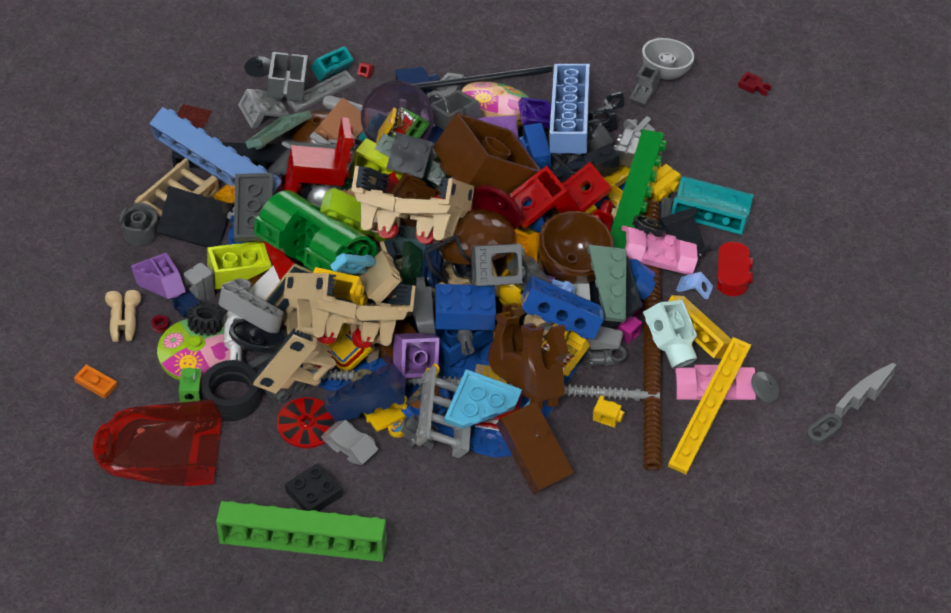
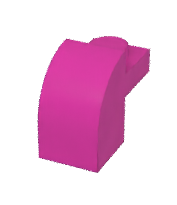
M642 302V308L615 328V330L623 332L622 340L628 344L642 332V322L637 319L643 311Z

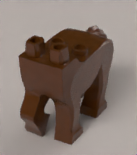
M516 303L502 305V313L496 314L498 324H495L493 341L488 352L490 368L500 378L522 389L523 395L530 399V404L536 401L540 410L543 409V400H545V405L549 407L558 406L559 397L564 396L562 362L568 354L564 335L566 331L565 325L561 324L550 328L545 337L550 347V350L547 351L541 348L545 328H536V324L529 323L521 325L520 329L519 318L525 313L522 306Z

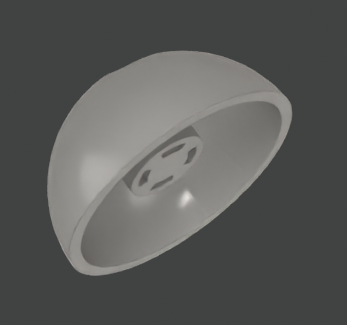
M657 38L648 41L643 46L642 59L643 63L660 69V79L673 80L683 76L690 69L694 61V53L689 46L678 40Z

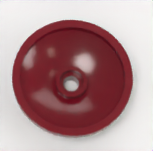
M488 185L478 186L474 189L472 199L474 209H487L497 212L509 220L514 229L521 224V210L508 193Z

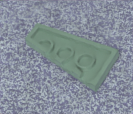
M310 110L279 117L245 142L247 148L255 147V149L265 147L266 143L273 141L276 137L311 118Z
M588 245L587 250L588 254H590L591 267L596 278V287L600 294L599 299L603 309L604 320L624 322L626 319V249Z

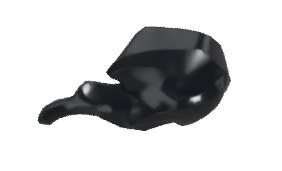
M451 262L456 277L467 278L472 283V265Z

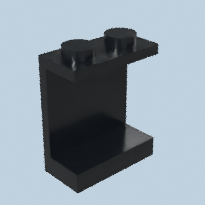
M696 206L657 220L666 226V234L676 236L678 240L697 244V257L706 255L705 251L711 249L710 245L704 247L695 222L694 215L698 214Z

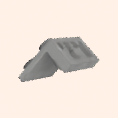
M246 89L238 104L251 128L259 127L265 115L275 117L289 115L281 99L267 97V91L259 89Z

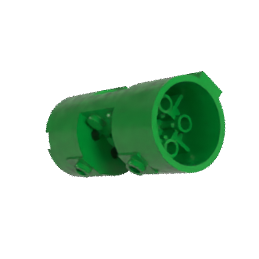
M290 190L281 191L273 195L265 203L259 216L255 217L254 234L289 257L304 263V266L314 271L315 267L333 271L330 265L336 261L337 256L343 253L359 256L368 254L373 256V258L377 255L376 244L368 236L343 221L333 220L320 212V207ZM345 273V274L354 275V276H358V277H359V275H358L359 273H357V274Z

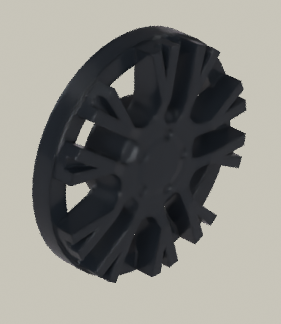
M635 215L632 225L637 226V229L640 231L644 230V233L649 234L651 232L655 237H664L667 232L666 226L655 219L643 215Z

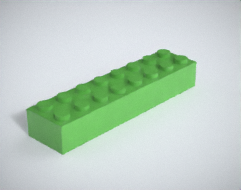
M221 501L216 520L220 544L383 562L387 543L386 519L378 517L368 518L358 515H341L334 512L323 513L316 510L305 511L296 508L287 509L278 508L277 506H260L253 503L242 504L234 501Z

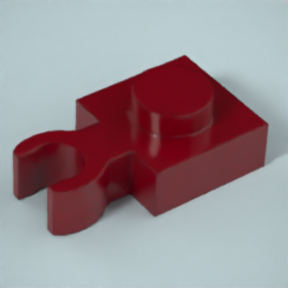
M746 72L738 82L739 88L753 94L755 91H758L761 95L767 96V91H771V84L763 83L761 77L750 72Z

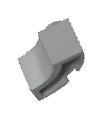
M347 420L337 421L321 436L331 449L337 453L342 451L349 456L347 458L349 462L358 465L364 464L378 450L371 436L357 431Z

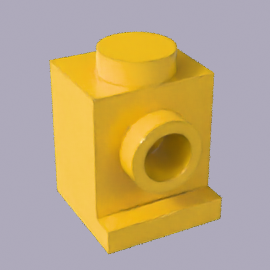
M600 395L593 410V421L615 428L618 422H622L625 411L621 410V405L612 401H606L604 396Z

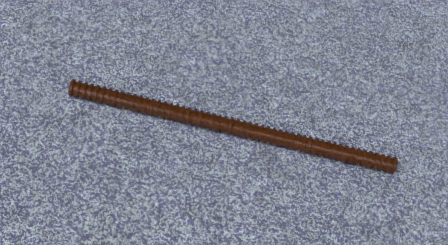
M653 200L647 201L648 210L647 213H643V216L659 220L660 204ZM644 264L656 274L653 280L656 282L652 293L643 300V310L646 311L661 300L660 268ZM644 316L643 389L648 391L649 395H657V392H660V399L650 396L643 401V466L646 470L656 471L662 466L661 350L657 348Z

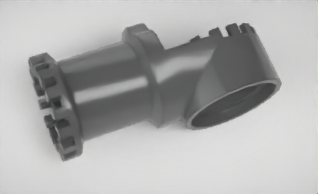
M620 346L619 349H602L600 352L586 351V366L592 368L597 365H603L604 367L619 365L626 357V350ZM613 351H618V352H620L621 355H622V358H620V359L614 358V357L612 356V352H613Z

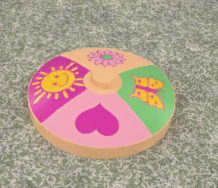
M474 82L462 89V92L479 101L483 117L516 115V120H521L518 101L521 97L529 98L525 93L514 87L495 82Z

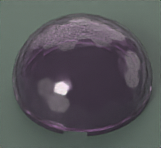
M390 81L377 86L366 97L361 110V125L369 140L376 143L378 130L393 107L397 111L400 108H404L430 122L420 139L426 140L429 137L434 123V112L429 98L419 87L405 81Z

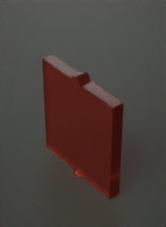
M183 104L177 115L181 119L186 118L195 128L198 129L200 127L203 129L205 124L208 123V118L212 111Z

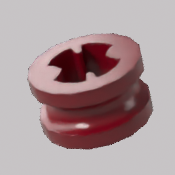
M157 315L152 318L151 325L153 331L163 333L169 328V321L165 315Z

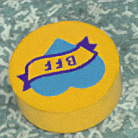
M403 420L388 427V432L392 437L400 438L404 436V433L400 432Z

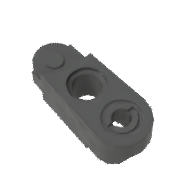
M417 277V288H415L413 306L414 319L420 333L436 335L431 286L426 287L425 277Z

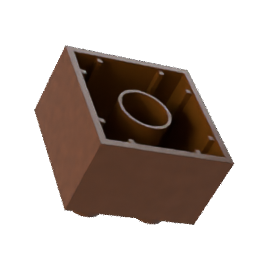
M457 112L433 146V149L442 161L439 165L440 169L455 180L474 186V189L478 186L488 185L499 188L510 195L541 170L512 130Z

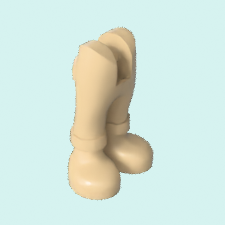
M129 290L125 293L124 320H122V295L117 291H110L105 295V302L112 308L110 336L113 342H119L120 330H125L126 342L132 341L136 328L135 308L141 301V294L136 290Z

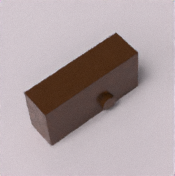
M536 401L500 418L496 423L534 495L568 479L574 473Z

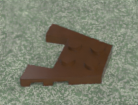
M405 172L389 194H394V197L403 199L430 200L431 197L441 193H439V189H432L426 186L425 182ZM408 216V219L401 218L400 221L421 248L424 243L419 242L416 238L417 221L410 219V216Z

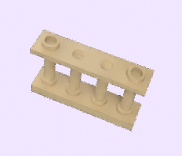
M185 158L146 192L138 196L135 203H145L152 206L157 216L161 218L162 210L153 205L152 202L158 197L166 201L167 194L164 192L168 186L210 198L219 190L218 178L212 175L204 181L190 172L189 161ZM185 176L199 185V187L191 191L177 181Z

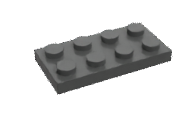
M273 173L235 174L234 242L264 241L254 234L255 217L259 216L265 203L273 196Z

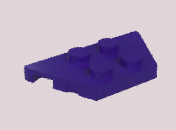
M521 97L518 101L523 126L542 123L543 128L550 129L551 103L547 100Z

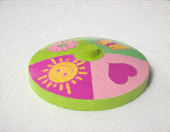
M188 319L179 321L168 328L161 336L157 347L158 360L163 370L171 377L180 380L183 368L202 369V373L205 375V372L216 363L230 360V350L224 344L223 324L219 333L216 332L215 335L210 333V336H206V333H203L202 336L200 332L195 334L194 330L191 331L187 325Z

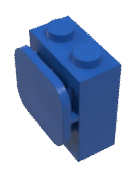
M542 123L524 125V135L519 137L518 140L540 169L547 165L551 170V153Z

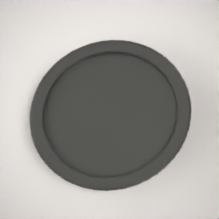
M755 372L751 379L755 394L766 403H775L779 397V386L776 380L766 372Z

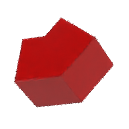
M365 62L360 63L357 74L370 79L374 73V65Z

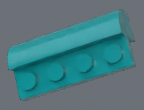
M682 176L678 194L673 201L671 214L696 206L698 214L694 215L696 223L742 235L750 218L754 194Z

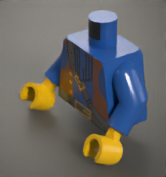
M433 364L432 366L436 367V378L442 379L441 376H438L439 366ZM422 386L408 399L405 396L404 404L397 405V403H393L394 407L402 408L401 411L407 418H410L413 414L418 416L420 414ZM438 386L434 387V395L451 400L447 389ZM433 403L432 413L445 416L448 408Z

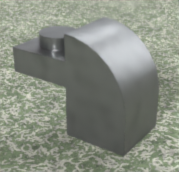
M643 63L636 75L637 84L629 97V102L645 108L650 98L655 95L658 89L660 69Z

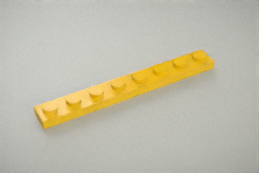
M734 337L732 338L668 463V467L687 475L751 348V344Z

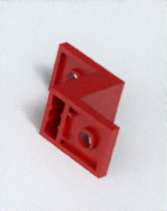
M341 117L336 149L291 145L283 191L290 190L297 193L301 189V183L344 186V180L348 179L349 175L347 165L351 163L352 159L350 149L355 144V136H352L353 126H350L349 118Z
M589 162L564 183H561L546 165L513 191L510 196L521 210V226L525 229L553 206L559 214L567 211L585 212L613 189L592 163ZM591 184L588 190H582L584 185ZM527 200H532L531 205L527 207L524 206V203Z

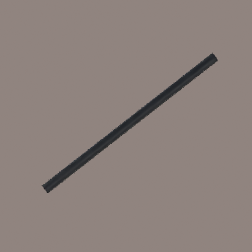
M552 66L400 86V92L552 72Z

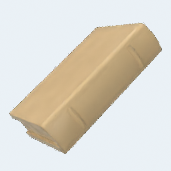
M383 250L374 257L376 263L373 267L366 266L367 272L358 274L368 298L374 300L377 305L402 281L392 257Z

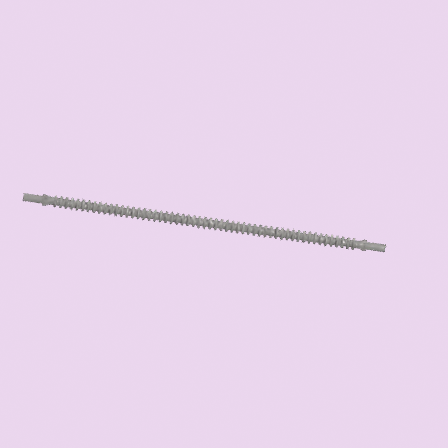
M306 369L307 371L315 374L318 371ZM329 369L322 378L323 380L334 378L335 381L337 379H340V381L351 379L352 381V377L356 372L354 370L349 372L348 369L345 372L343 369L340 371L338 369H335V371ZM443 376L442 379L459 385L462 377H460V379H457V377L455 376L454 379H452L451 376H449L448 378H445V376ZM421 377L405 378L409 386L411 384L422 386ZM564 384V395L568 394L570 396L573 394L574 397L578 394L579 397L590 395L591 398L593 396L599 398L602 395L604 398L607 396L608 399L619 397L620 400L622 398H625V400L632 398L636 401L650 396L660 399V392H657V395H649L648 391H640V389L628 390L626 388V390H623V388H620V390H617L616 387L614 389H611V387L606 389L605 386L601 389L599 386L597 388H594V386L588 388V385L586 387H582V385L577 387L575 384L572 387L571 384L568 386Z

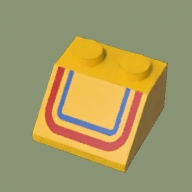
M342 324L335 342L331 344L325 343L326 346L332 349L331 353L336 366L340 370L343 369L344 372L347 369L350 372L374 350L372 345L368 348H358L353 344L349 324Z

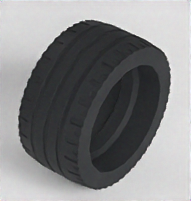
M225 360L210 367L205 372V375H203L201 381L202 401L207 412L214 418H222L224 421L242 420L253 414L261 401V388L253 385L254 375L256 374L255 369L245 362L238 360ZM228 381H239L250 387L244 396L235 400H222L212 394L216 387Z

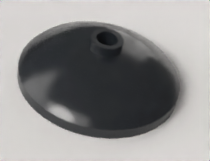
M245 319L233 322L229 328L231 339L238 346L254 353L275 352L288 336L282 327L278 333H269Z

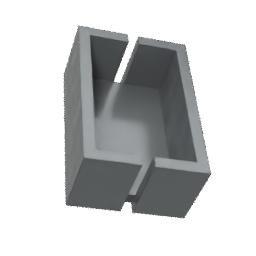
M272 52L267 97H272L273 99L287 97L286 99L291 101H303L308 55L292 54L290 71H287L288 53Z

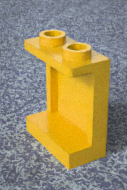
M315 267L313 273L336 275V277H333L336 280L332 283L335 284V286H332L335 289L331 292L334 295L327 296L366 306L367 296L360 277Z

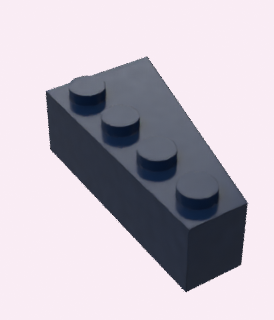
M394 363L382 366L371 374H365L362 378L347 383L344 387L330 391L326 395L324 407L337 422L357 418L363 412L367 415L371 414L379 407H382L383 410L388 409L391 406L390 404L397 403V405L404 404L406 379Z

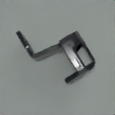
M617 92L608 95L604 99V107L596 108L590 111V113L588 112V121L593 120L595 115L605 113L608 118L600 122L608 131L616 130L617 124L614 109L624 106L623 93ZM619 98V102L616 105L608 104L612 99Z

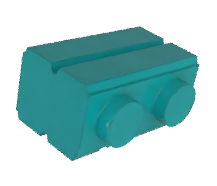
M343 46L315 59L311 69L321 82L348 69L354 60L347 48Z

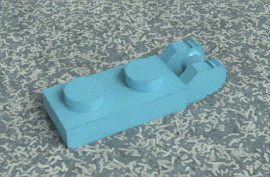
M343 253L337 256L336 261L330 266L334 272L364 274L367 272L366 266L373 267L376 261L373 256L368 254L359 256Z

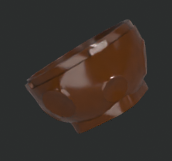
M567 211L547 219L542 226L539 234L538 257L547 273L555 277V280L561 282L569 281L571 284H586L596 279L594 270L591 267V258L587 250L588 245L614 248L613 239L608 228L601 222V219L585 212Z

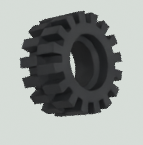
M204 302V305L198 303V306L194 304L188 311L187 325L191 331L194 330L195 334L200 332L202 336L203 333H206V336H210V333L213 335L216 332L219 333L223 324L222 309H219V306L214 307L212 303L208 305L207 302Z

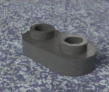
M836 414L825 415L809 427L807 439L815 445L825 443L840 432L842 419Z

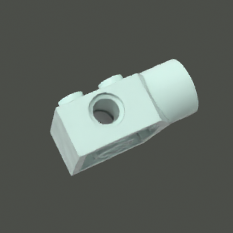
M683 300L659 302L643 312L657 348L665 351L672 369L689 365L698 359L692 346L697 333Z

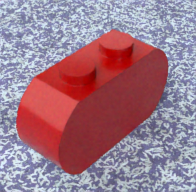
M727 242L719 247L717 289L727 296L742 295L748 290V284H752L753 273L749 272V269H752L753 258H749V249L744 244Z

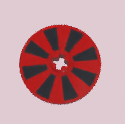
M303 397L292 400L281 409L277 417V428L280 436L290 445L298 448H315L326 443L321 436L336 421L324 407V401ZM305 420L309 421L308 425H305Z

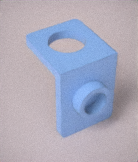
M702 272L682 276L676 291L682 292L695 288L704 299H708L713 285ZM702 282L706 284V292L702 289Z

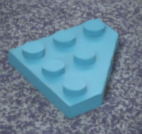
M466 369L445 415L444 422L464 429L515 410L522 389Z

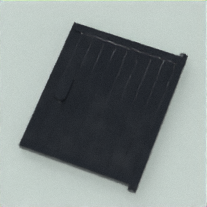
M168 186L167 190L169 191L156 233L206 248L220 246L227 215L232 205Z
M626 256V319H628L642 308L629 258ZM594 280L589 283L590 300L601 305L599 290ZM603 320L601 326L615 329L623 322Z

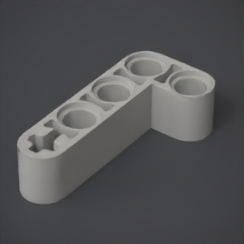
M235 279L222 285L218 303L221 307L269 333L280 332L283 311L249 293L250 281Z

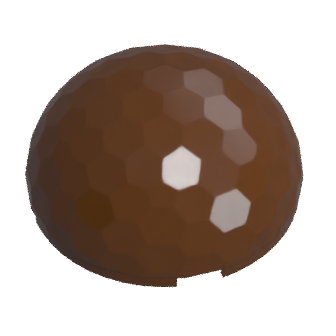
M487 209L467 211L463 218H459L454 235L459 237L463 252L470 259L471 245H501L517 242L516 232L509 220L501 214ZM455 239L441 246L442 256L447 261L456 264H470L460 255ZM494 253L491 255V261L509 253Z

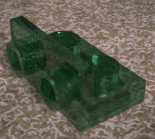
M407 241L403 245L401 276L403 277V284L417 286V277H421L423 251L413 242Z

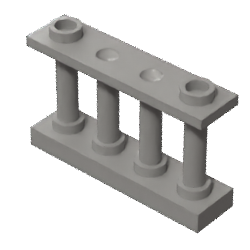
M432 366L421 377L422 394L419 425L416 430L417 445L421 446L428 439H433L451 445L453 448L452 456L460 458L469 451L471 426L461 429L445 423V416L432 413L433 403L449 408L452 402L451 400L434 395V387L438 386L456 392L459 385L436 378V367ZM431 421L452 427L454 438L431 431Z

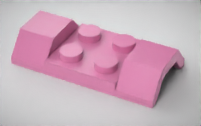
M622 226V231L626 232L627 244L625 249L626 256L629 259H637L643 264L687 275L693 274L698 260L697 244L678 240L676 236L665 234L664 237H655L651 232L647 234L644 233V230L640 231L635 228Z
M718 365L675 367L677 400H701ZM754 367L740 368L725 400H756V394L751 384L752 376L755 373Z

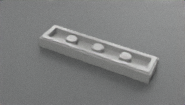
M345 70L305 90L303 101H291L288 99L287 103L296 113H299L322 101L325 96L334 95L356 84V80Z

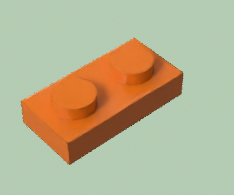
M87 364L74 377L75 383L104 399L118 386L117 381Z

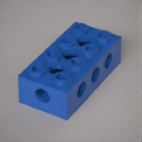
M532 275L521 295L524 312L532 316L536 314L547 323L564 324L566 331H575L584 339L591 338L594 340L604 320L601 305Z

